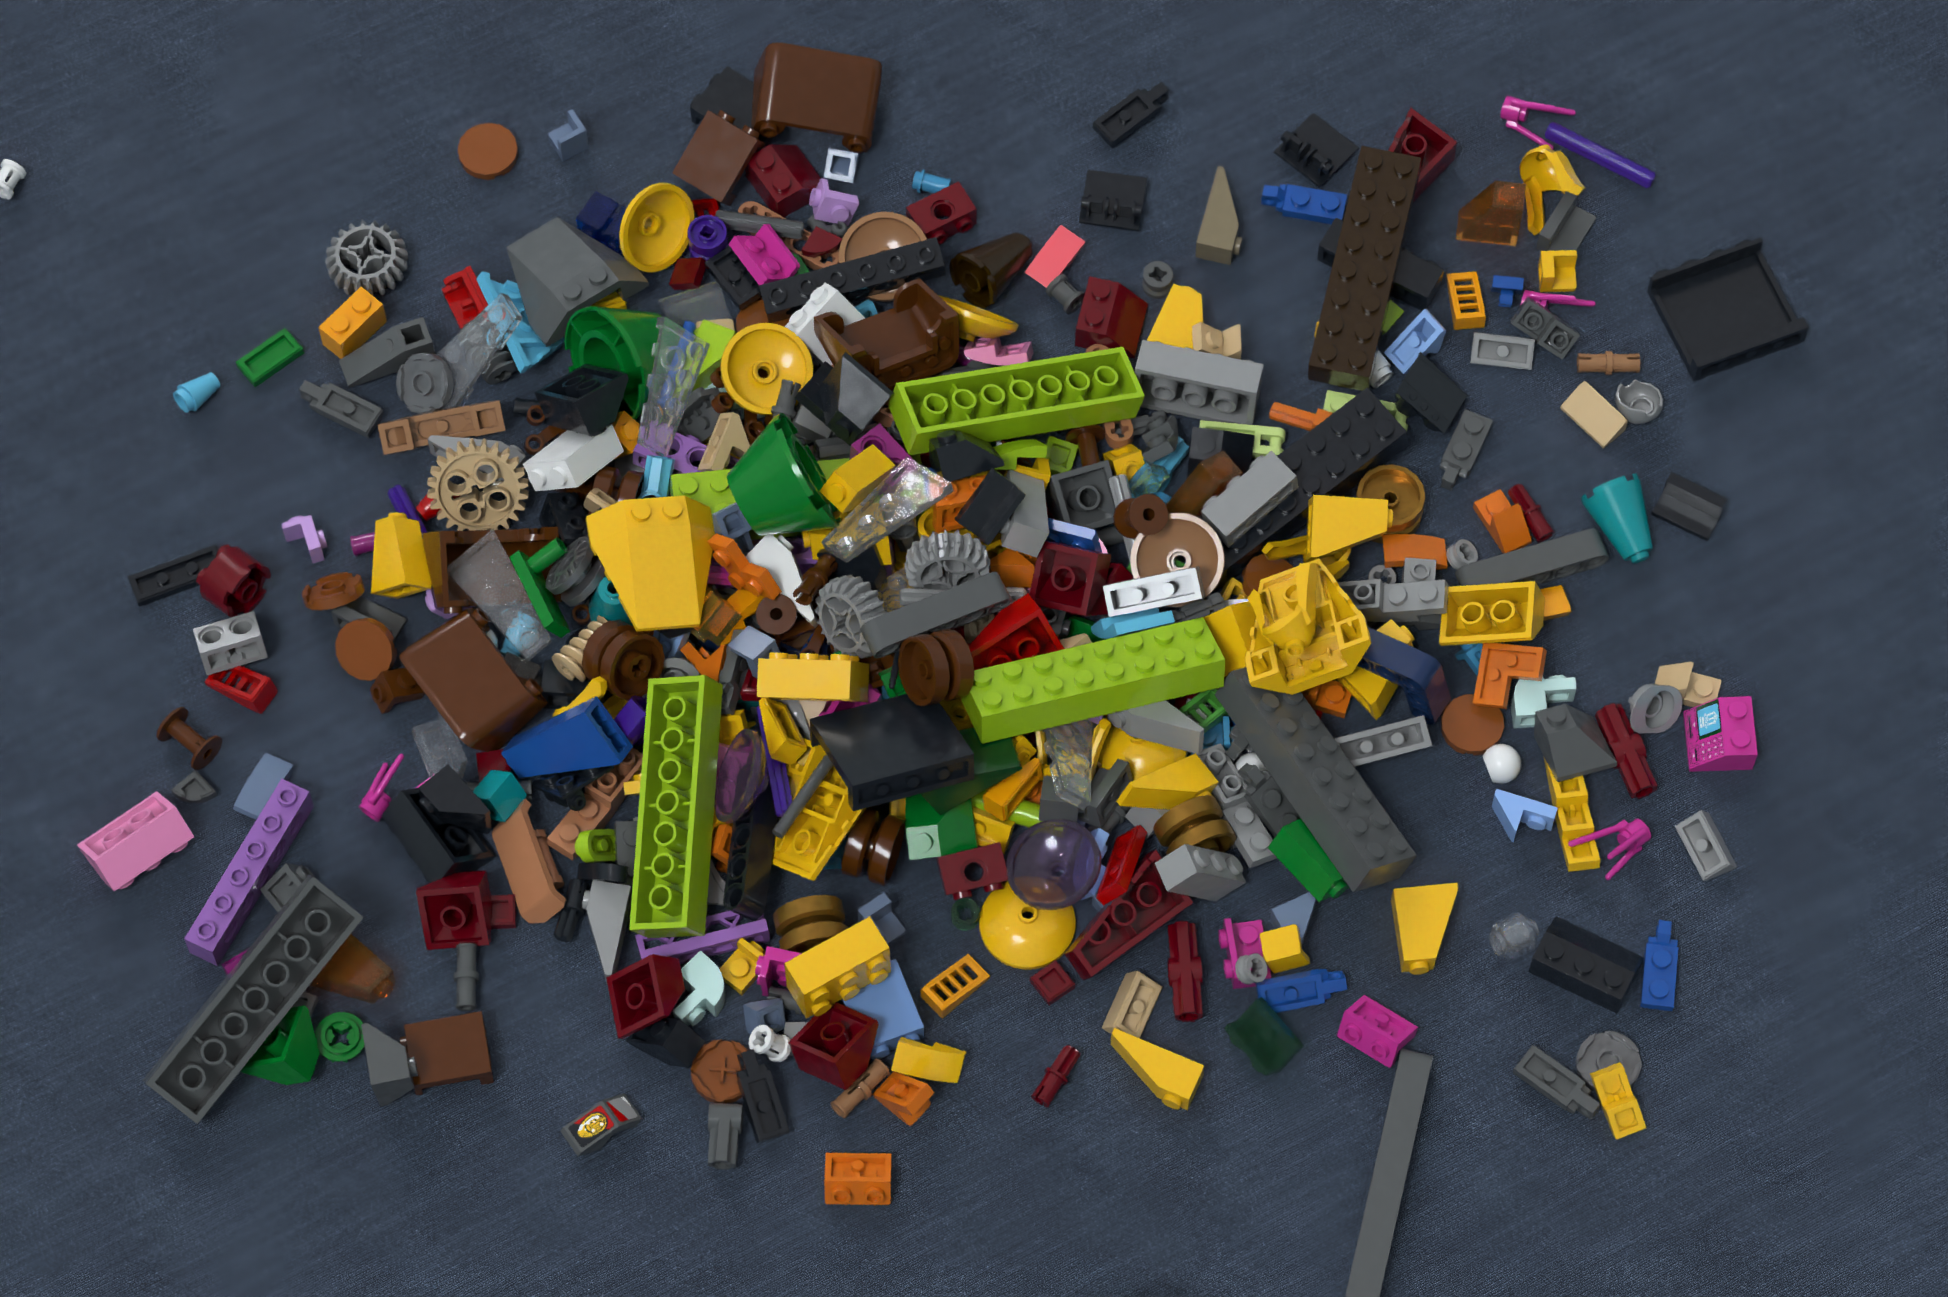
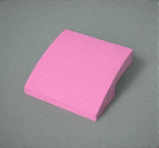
M978 337L975 338L974 342H967L964 348V355L982 363L1005 366L1030 362L1033 355V347L1031 341L1001 346L1000 337L995 339Z

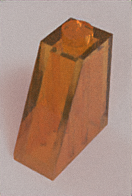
M1494 181L1459 210L1456 240L1516 246L1524 208L1526 184Z
M1224 450L1200 462L1166 504L1168 514L1186 513L1198 517L1201 514V510H1203L1205 502L1214 495L1218 497L1226 490L1230 480L1237 475L1242 476L1243 472Z
M350 934L310 986L374 1004L379 998L383 999L391 993L396 980L393 970L356 937Z

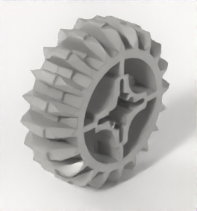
M362 219L358 227H355L350 222L349 231L340 229L338 232L339 238L332 237L331 247H327L326 267L329 269V277L334 280L335 286L338 289L344 288V292L347 295L354 291L356 292L362 287L372 296H374V292L379 291V294L384 297L386 287L394 290L396 287L395 281L402 282V272H407L408 268L406 262L408 261V252L405 250L404 240L399 238V233L396 230L390 231V227L386 223L379 228L376 220L368 226ZM376 245L385 248L391 255L384 254V251L376 249ZM343 264L350 265V268L357 269L358 274L349 271Z
M946 529L943 533L939 534L932 531L930 537L921 535L920 541H913L912 547L907 549L906 562L904 563L909 586H913L914 589L947 590L988 574L991 568L986 546L981 544L980 538L972 539L970 533L961 535L959 530H956L954 533H948Z
M851 574L830 580L829 583L819 590L820 596L815 599L818 607L814 610L819 615L816 623L821 625L823 630L821 634H825L827 637V645H833L834 652L841 651V654L859 656L861 659L873 656L860 628L869 620L888 613L882 606L884 601H880L877 596L878 590H871L870 582H863L860 576L853 577Z

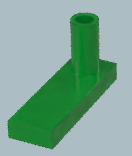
M556 537L531 557L518 550L509 558L544 629L562 638L571 630L552 592L546 588V580L542 574V571L568 552L563 541Z

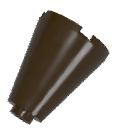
M1013 232L958 253L950 261L949 267L954 285H961L965 291L962 296L974 306L985 308L993 304L1031 258L1032 243L1027 236Z

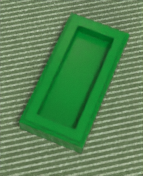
M283 328L237 360L236 366L256 388L303 355L304 350L288 330Z

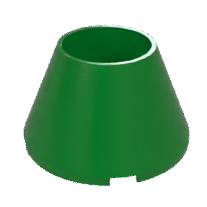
M587 306L574 312L566 326L565 350L570 349L573 363L572 366L568 367L569 372L584 364L627 373L629 380L618 412L624 410L636 420L659 394L678 337L670 323L658 313Z
M783 413L774 416L727 474V481L733 497L745 519L759 536L837 528L842 524L840 517L835 519L834 512L838 509L819 492L827 479L809 446H803L794 435L799 432L798 429Z

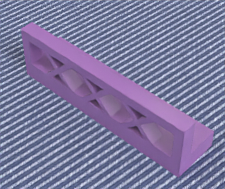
M726 911L706 917L705 936H695L676 941L678 937H671L670 939L666 937L647 938L640 934L635 935L641 959L655 954L679 958L680 964L688 963L700 950L707 957L734 951L737 949V941L740 938L745 939L747 942L754 941L757 944L769 942V929L764 915L757 921L738 925L742 916L732 911ZM720 923L728 927L707 933L711 925ZM656 939L665 943V945L645 949L644 942Z

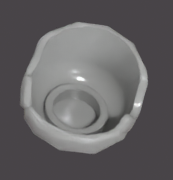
M1635 379L1628 386L1624 387L1622 383L1618 386L1615 394V404L1618 411L1629 423L1637 425L1648 423L1660 415L1663 408V398L1660 390L1651 383L1639 382Z

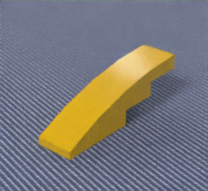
M1544 758L1552 805L1558 807L1555 819L1568 872L1600 868V856L1595 840L1573 847L1568 845L1569 841L1594 832V824L1588 806V792L1583 776L1557 782Z

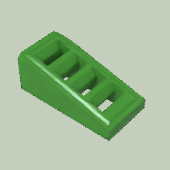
M1217 689L1200 692L1179 709L1186 716L1191 715L1199 723L1198 725L1204 728V733L1222 722L1223 716H1229L1215 696ZM1209 703L1216 711L1212 713L1205 704ZM1197 709H1200L1207 716L1205 720L1196 712Z

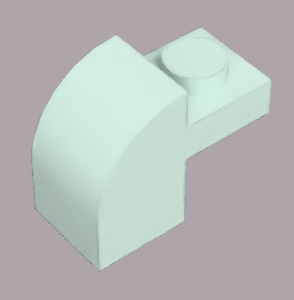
M1554 675L1548 679L1542 678V681L1519 679L1511 702L1513 728L1534 727L1535 712L1547 709V703L1573 702L1577 689L1575 677L1566 678L1564 675Z
M700 950L681 968L684 986L690 995L673 1010V1017L680 1019L687 1026L698 1024L705 1016L706 1009L717 1017L725 1002V987L722 973L718 966Z

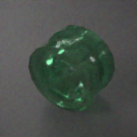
M968 898L957 900L951 908V921L953 925L963 931L971 930L977 926L980 917L977 903ZM964 908L970 909L972 918L966 917L965 921L961 920L958 911L962 910L964 912Z

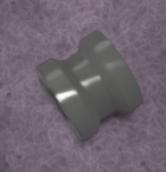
M1154 261L1145 266L1142 289L1148 297L1162 299L1168 296L1173 281L1171 267L1162 261Z

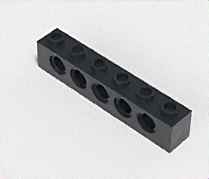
M937 237L759 285L768 321L769 323L788 319L794 312L800 310L808 302L812 292L821 287L825 282L837 289L850 302L898 289L903 284L918 278L922 281H927L945 276L946 272Z

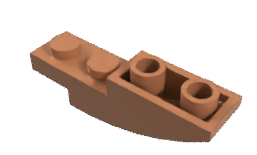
M632 748L620 764L614 765V769L586 785L584 792L586 799L585 807L579 811L570 810L547 837V845L573 861L577 857L575 841L579 833L586 830L605 828L627 796L624 793L623 782L634 781L633 775L641 773L643 754Z

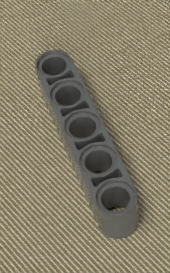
M1587 529L1469 563L1460 567L1455 572V576L1459 586L1536 581L1537 585L1600 567L1609 560V555L1597 529Z
M991 572L871 619L861 626L860 631L874 658H881L899 651L903 641L910 636L930 635L935 631L945 629L953 630L1004 609L1012 602V598L998 572Z

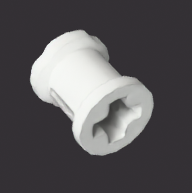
M4 159L0 164V197L11 199L14 195L13 189L20 179L25 178L26 171L18 163Z
M759 1025L752 1031L749 1037V1047L751 1050L754 1049V1052L757 1054H766L773 1062H783L790 1055L791 1048L788 1042L791 1039L784 1034H775L769 1026Z

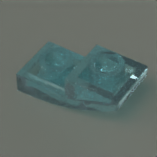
M1146 462L1128 482L1132 498L1151 494L1159 490L1162 483L1170 477L1166 468Z

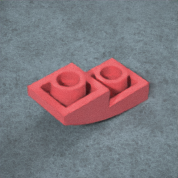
M1060 225L1031 262L1025 274L1047 288L1057 276L1064 272L1067 266L1071 265L1086 242L1063 225Z

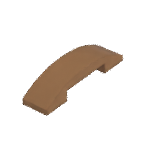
M500 400L447 408L378 424L384 455L429 445L428 439L431 435L465 438L506 431Z

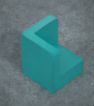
M498 770L489 771L473 790L476 796L490 810L491 820L505 822L527 795L512 772Z

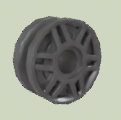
M586 536L579 537L567 547L568 552L554 562L546 579V588L554 595L561 594V600L570 607L584 601L596 589L605 575V569L598 556H595L592 552L589 538Z

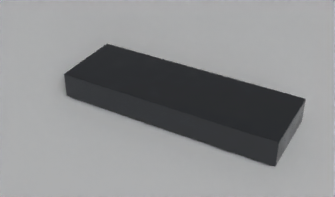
M217 544L128 576L138 606L141 607L199 586L196 583L197 576L202 569L208 568L216 558L217 551L219 550Z

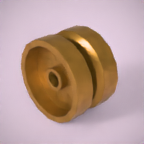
M1394 464L1380 465L1368 471L1359 482L1356 498L1388 500V509L1393 510V521L1391 528H1387L1383 535L1414 534L1419 528L1425 503L1424 486L1417 475L1406 467ZM1382 536L1372 540L1373 542L1383 544Z
M1210 795L1199 796L1175 806L1161 816L1153 827L1161 846L1168 847L1166 855L1184 844L1225 853L1236 840L1229 822L1221 819L1223 812L1216 798Z
M812 895L799 898L779 907L773 914L776 933L782 937L779 940V946L783 950L804 953L848 929V926L843 924L845 913L842 900L836 896Z

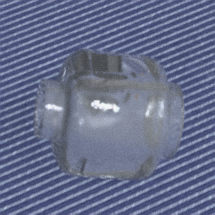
M1513 913L1493 923L1489 933V943L1496 955L1508 960L1516 959L1535 949L1539 930L1533 919H1528L1521 913Z

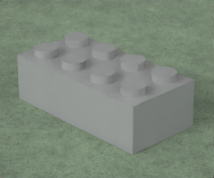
M1142 340L1135 367V374L1145 395L1141 407L1157 411L1163 410L1166 413L1206 421L1253 425L1259 401L1264 364L1255 363L1251 360L1226 357L1221 354L1196 351L1187 347L1181 348L1166 345L1158 341Z

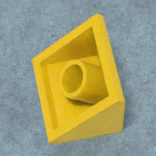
M1249 601L1229 605L1203 617L1225 658L1224 678L1228 676L1230 671L1246 667V651L1250 650L1252 640L1249 636L1251 627H1254L1256 619L1255 612Z

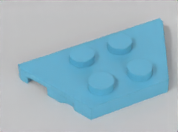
M481 272L476 279L519 373H525L561 348L565 342L564 338L546 347L531 329L517 283L507 280L505 284H501L491 280L490 273Z

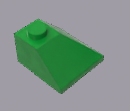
M921 794L906 797L905 830L909 860L940 857L978 848L972 798L939 815Z
M304 1005L292 1007L242 1068L241 1072L284 1085L309 1082L315 1071V1065L320 1053L308 1008Z

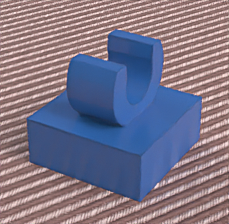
M1493 275L1490 292L1500 293L1498 307L1511 308L1513 294L1521 295L1523 291L1524 278Z

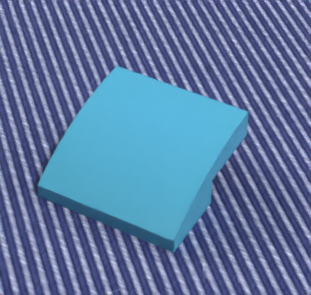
M1158 608L1100 619L1091 626V631L1099 638L1110 639L1175 623L1172 610L1160 613Z

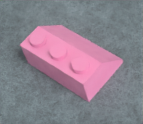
M156 791L77 844V846L104 883L113 891L131 885L135 877L142 872L156 868L160 865L161 859L170 853L183 850L188 845V841L194 838V835L176 806Z

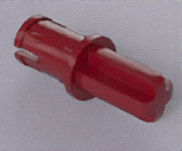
M1520 483L1508 490V495L1513 503H1519L1526 524L1533 533L1537 543L1549 539L1555 532L1543 516L1541 505L1534 503L1525 487Z
M1070 1045L1063 1047L1052 1066L1046 1067L1044 1070L1045 1076L1034 1093H1032L1031 1098L1035 1102L1047 1108L1050 1106L1061 1086L1067 1084V1076L1079 1059L1080 1052Z

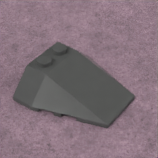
M559 217L552 219L506 247L529 325L546 347L565 337L569 318L577 310L591 306L614 291L624 301L649 286V282L638 268L628 263L625 257Z

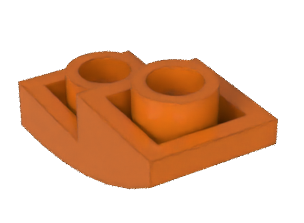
M1417 534L1382 535L1385 568L1404 566L1405 557L1436 560V570L1448 569L1445 539Z

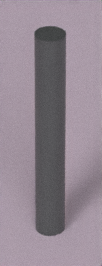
M827 755L822 758L772 830V833L778 838L783 839L833 767Z

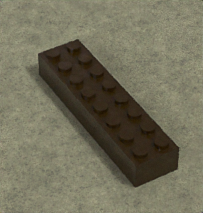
M1361 146L1309 361L1308 380L1360 391L1370 387L1420 175V157Z

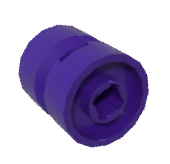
M702 215L690 223L688 227L690 258L702 257L707 261L728 247L727 229L721 219L713 215Z

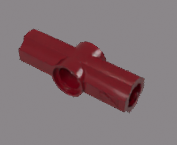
M1612 703L1604 706L1596 712L1595 718L1617 761V766L1613 768L1619 770L1631 798L1640 799L1656 791L1658 785L1646 761L1647 755L1643 740L1638 733L1633 732L1621 704Z
M1176 921L1168 925L1167 928L1170 956L1168 958L1169 987H1172L1173 1013L1175 1020L1194 1022L1203 1017L1200 987L1202 985L1201 957L1198 956L1196 928L1195 923Z

